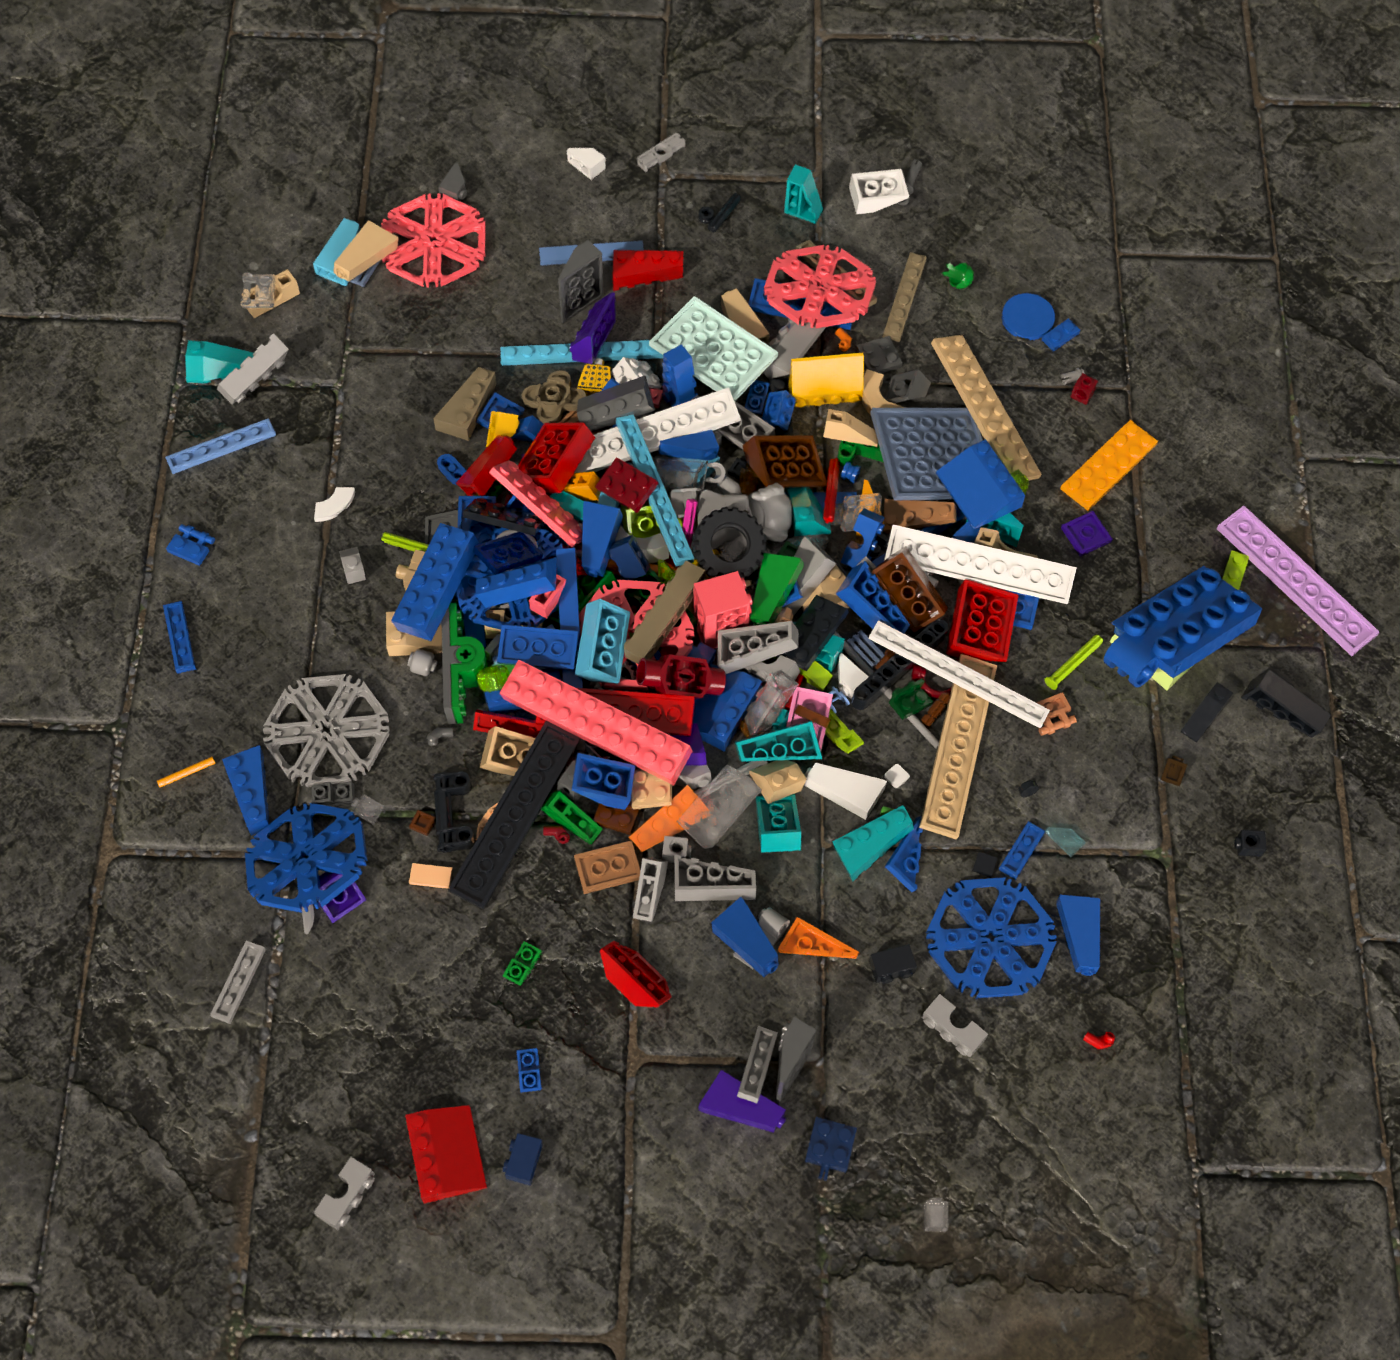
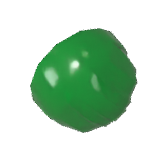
M946 263L949 271L942 272V275L949 277L950 285L956 289H965L970 286L974 279V271L971 266L966 263H960L954 267L952 264Z

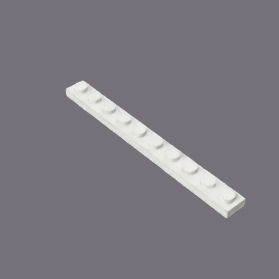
M880 621L876 623L869 636L870 640L1039 728L1042 727L1050 711Z

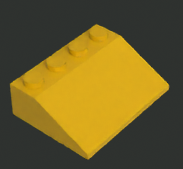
M852 353L791 359L789 393L796 398L794 407L801 408L812 405L821 406L823 404L862 401L864 354Z

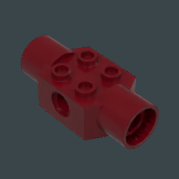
M669 654L662 655L659 660L642 658L637 666L636 679L638 685L655 687L657 694L694 696L697 699L703 698L705 694L721 695L726 684L724 669L709 667L706 659Z

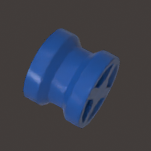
M847 461L840 478L849 479L851 483H855L861 466H853L851 462Z

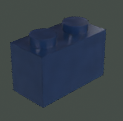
M633 534L615 541L609 549L610 557L616 562L619 573L625 580H633L647 574L650 565Z
M517 1133L516 1139L512 1138L509 1151L512 1153L510 1159H506L503 1166L506 1179L531 1186L543 1147L541 1139Z

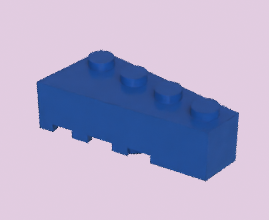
M682 344L664 353L662 363V397L665 402H669L674 407L699 398L694 390L697 385L693 377L695 373L691 355Z
M866 561L853 567L836 592V595L872 629L880 621L905 634L910 626L909 622L897 605L891 603L890 595L886 590L883 591L877 583L879 580L875 574L872 575Z

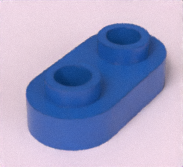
M443 454L437 460L438 469L452 484L457 485L456 482L460 478L456 477H461L466 472V469L450 454Z

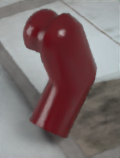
M543 826V836H554L561 844L569 842L570 836L562 826Z

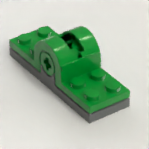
M450 603L441 621L443 708L448 724H456V722L460 724L464 723V716H467V707L464 701L466 699V688L481 685V682H484L488 677L489 666L482 643L473 638V636H463L462 630L465 627L462 611L458 610L457 603Z

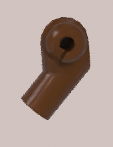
M887 649L885 655L876 664L875 668L879 669L896 653Z

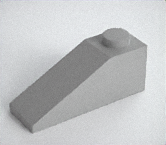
M651 857L642 859L633 918L653 922L665 882L668 861Z

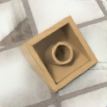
M776 760L749 771L768 804L800 792L807 780L798 764L789 760Z

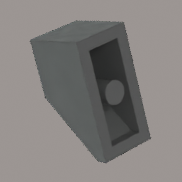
M454 163L439 185L441 198H443L444 194L461 201L467 195L465 181L458 163Z

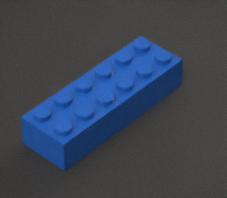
M442 523L439 524L391 619L398 631L432 641L480 544L473 532Z

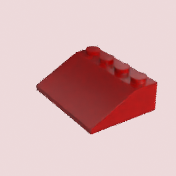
M544 423L518 464L519 470L529 475L532 481L537 486L542 487L547 493H562L579 463L583 460L584 455L591 447L595 436L585 423Z
M965 579L958 589L946 654L958 658L961 654L983 661L1006 662L1018 594Z
M470 1105L429 1109L405 1115L421 1199L424 1204L487 1188Z

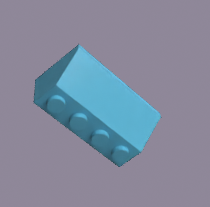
M602 599L586 604L575 670L576 676L593 682L620 683L624 657L623 647L627 638L630 618L629 611Z

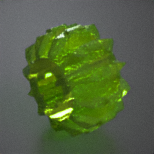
M504 665L485 667L477 674L478 685H480V689L484 692L498 691L503 688L510 672H508V668Z

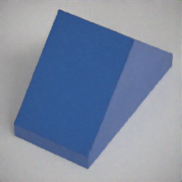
M533 415L520 419L519 427L511 438L532 443L544 424Z

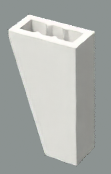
M815 763L813 768L809 767L805 773L807 779L805 782L806 787L865 820L885 790L887 783L883 779Z

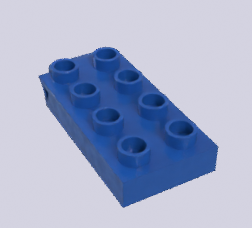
M1202 566L1111 622L1115 626L1114 634L1118 638L1106 651L1103 661L1110 668L1118 667L1117 672L1120 676L1125 677L1129 675L1128 681L1134 687L1144 685L1158 668L1174 678L1256 625L1262 608L1250 600L1246 592L1235 589L1221 579L1217 571Z

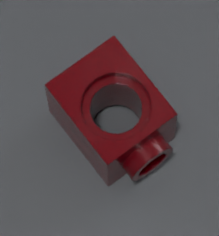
M1082 373L1074 385L1070 398L1087 405L1095 392L1098 380Z

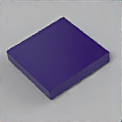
M1094 511L1061 526L1062 531L1080 557L1112 542V537Z

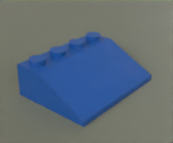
M986 439L970 446L936 471L937 476L974 530L1023 506L1025 494Z
M710 665V667L719 668L717 665ZM734 671L726 674V684L721 695L705 694L703 698L695 699L692 724H698L702 741L725 752L761 693V680L745 672Z

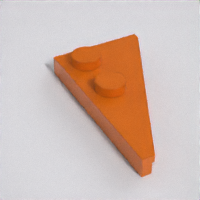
M798 917L778 948L779 953L856 959L859 954L857 950Z

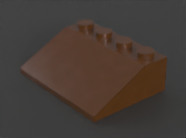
M813 435L753 436L742 445L747 463L766 487L774 483H778L784 488L827 486Z

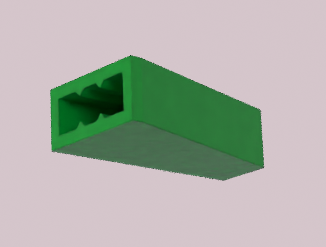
M764 553L750 616L755 626L775 622L804 567V562L801 558Z

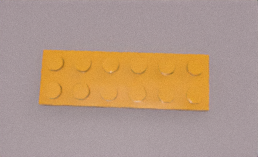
M1129 420L1065 481L1060 489L1089 511L1157 445L1158 441L1133 421Z

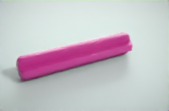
M694 498L687 499L682 528L690 548L698 504Z

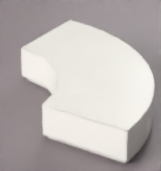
M336 487L334 494L329 499L323 502H316L315 522L333 519L344 509H347L353 501L355 488Z

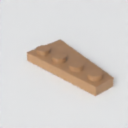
M884 499L885 526L883 531L886 534L891 533L892 525L919 529L956 522V505L954 502Z

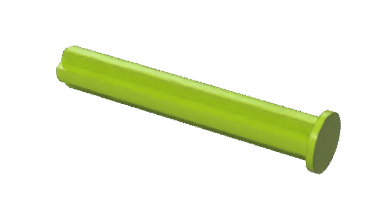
M388 532L383 533L381 540L387 544L410 551H415L416 549L426 552L429 546L428 544Z
M1099 635L1093 636L1055 673L1045 678L1046 685L1052 690H1056L1057 685L1102 644L1103 639Z

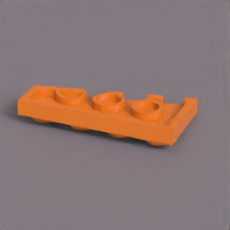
M686 785L672 797V805L662 806L628 838L640 852H643L664 841V836L672 837L713 814L693 790Z

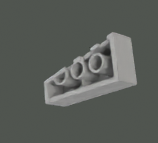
M792 621L719 630L717 666L724 669L725 674L797 649L798 629Z

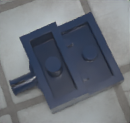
M818 1117L815 1118L805 1162L821 1166L819 1179L822 1180L823 1172H825L823 1180H827L829 1169L846 1173L857 1128Z

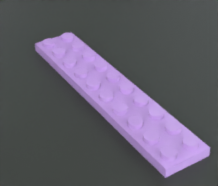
M1242 506L1218 525L1217 530L1240 552L1249 556V560L1351 656L1356 654L1379 634V631L1245 506Z

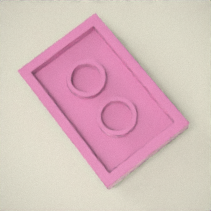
M795 686L786 727L809 721L794 714L797 704L828 718L833 694ZM813 723L821 751L826 728Z

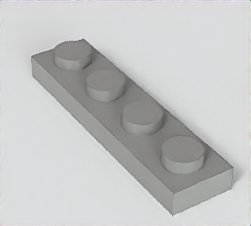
M249 941L245 942L210 1014L211 1017L231 1024L266 951L265 947Z
M758 1026L737 1097L754 1103L758 1102L778 1032Z

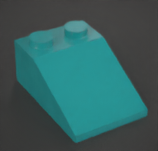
M1008 513L981 527L999 531L1002 542L1017 547L1024 525L1011 513Z
M795 794L770 804L767 803L764 796H756L761 853L801 850V828Z

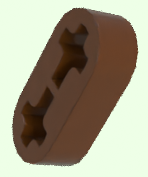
M798 704L794 711V714L824 728H828L831 719Z

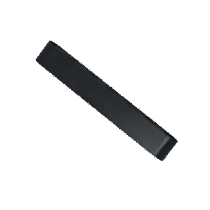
M936 619L913 639L935 649L945 639L948 624L942 619ZM896 653L856 687L851 700L852 706L857 710L867 708L912 669L916 663Z

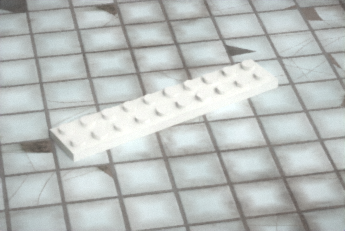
M728 387L637 419L636 421L651 453L659 450L661 440L708 430L713 431L739 422L741 418ZM618 427L594 434L595 439L574 473L597 472L608 468L616 457L624 462L631 460Z
M892 525L884 558L886 560L889 556L906 546L923 571L961 580L967 579L987 586L1068 604L1077 568L897 525Z

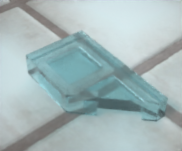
M1048 827L1045 830V833L1070 857L1086 843L1072 829Z

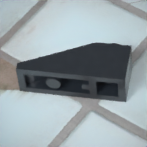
M1217 682L1182 728L1181 733L1197 743L1227 705L1233 692Z

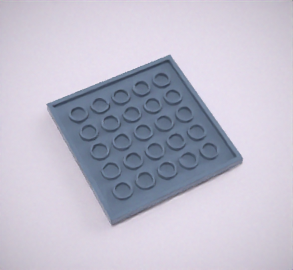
M872 408L870 413L893 499L954 500L937 476L936 471L970 446L983 441L980 430L967 408Z

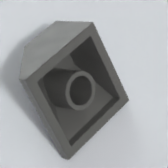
M919 369L893 375L883 398L891 403H899L926 397L931 382Z

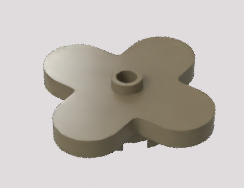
M559 370L551 373L547 381L542 385L539 383L538 385H531L525 388L522 392V399L525 406L538 409L537 417L543 424L558 423L564 411H577L578 399L586 397V393L582 389L571 388L572 381L569 373Z

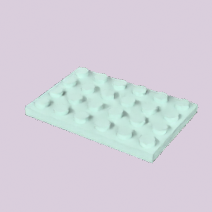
M695 296L649 341V346L662 355L682 344L692 357L695 373L693 376L716 392L729 387L734 402L778 357L776 350Z

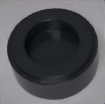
M1034 780L1026 781L1018 788L1021 797H1029L1039 790Z

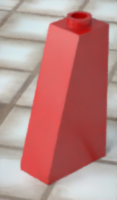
M497 435L460 477L456 484L467 496H485L496 480L489 473L494 466L510 460L517 450L513 445L514 441L507 435Z

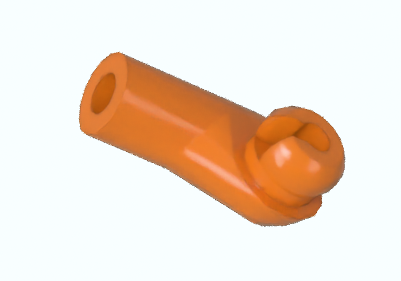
M842 328L837 329L835 334L841 339L839 343L840 350H849L852 338Z

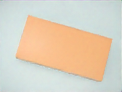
M412 863L409 884L448 889L453 869L452 867Z

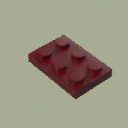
M616 457L595 488L638 513L659 483L654 478Z

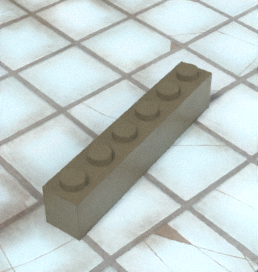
M685 561L682 566L677 568L674 578L667 582L665 591L662 595H658L653 608L646 612L643 622L636 626L634 635L625 642L623 648L627 659L637 664L642 658L652 659L693 600L694 583L707 580L704 569L688 561Z

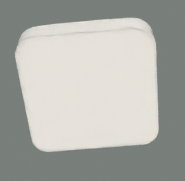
M895 764L884 775V778L894 788L902 786L910 777L899 764Z

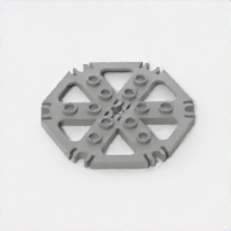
M347 674L301 678L302 682L297 680L299 686L297 689H293L289 685L288 689L291 694L284 689L263 725L264 734H271L269 737L263 738L265 747L287 778L290 779L291 776L292 782H295L296 778L302 777L300 781L301 786L312 787L313 785L329 782L333 785L352 782L348 777L350 775L356 781L355 773L358 771L366 775L364 767L368 772L370 771L389 736L390 729L389 726H382L383 723L389 722L388 714L364 681L362 685L360 679L352 684V676L349 675L347 677ZM337 686L338 689L327 709L324 710L313 695L312 690L316 687ZM358 697H364L375 711L374 715L346 718ZM290 703L295 704L307 720L305 722L278 724L281 714ZM322 724L325 727L330 728L331 736L329 735V733L323 732L324 730ZM375 737L376 742L365 759H360L346 740L347 738ZM307 742L294 766L289 765L279 752L281 745ZM329 750L342 768V773L338 776L317 777L315 771L325 753Z

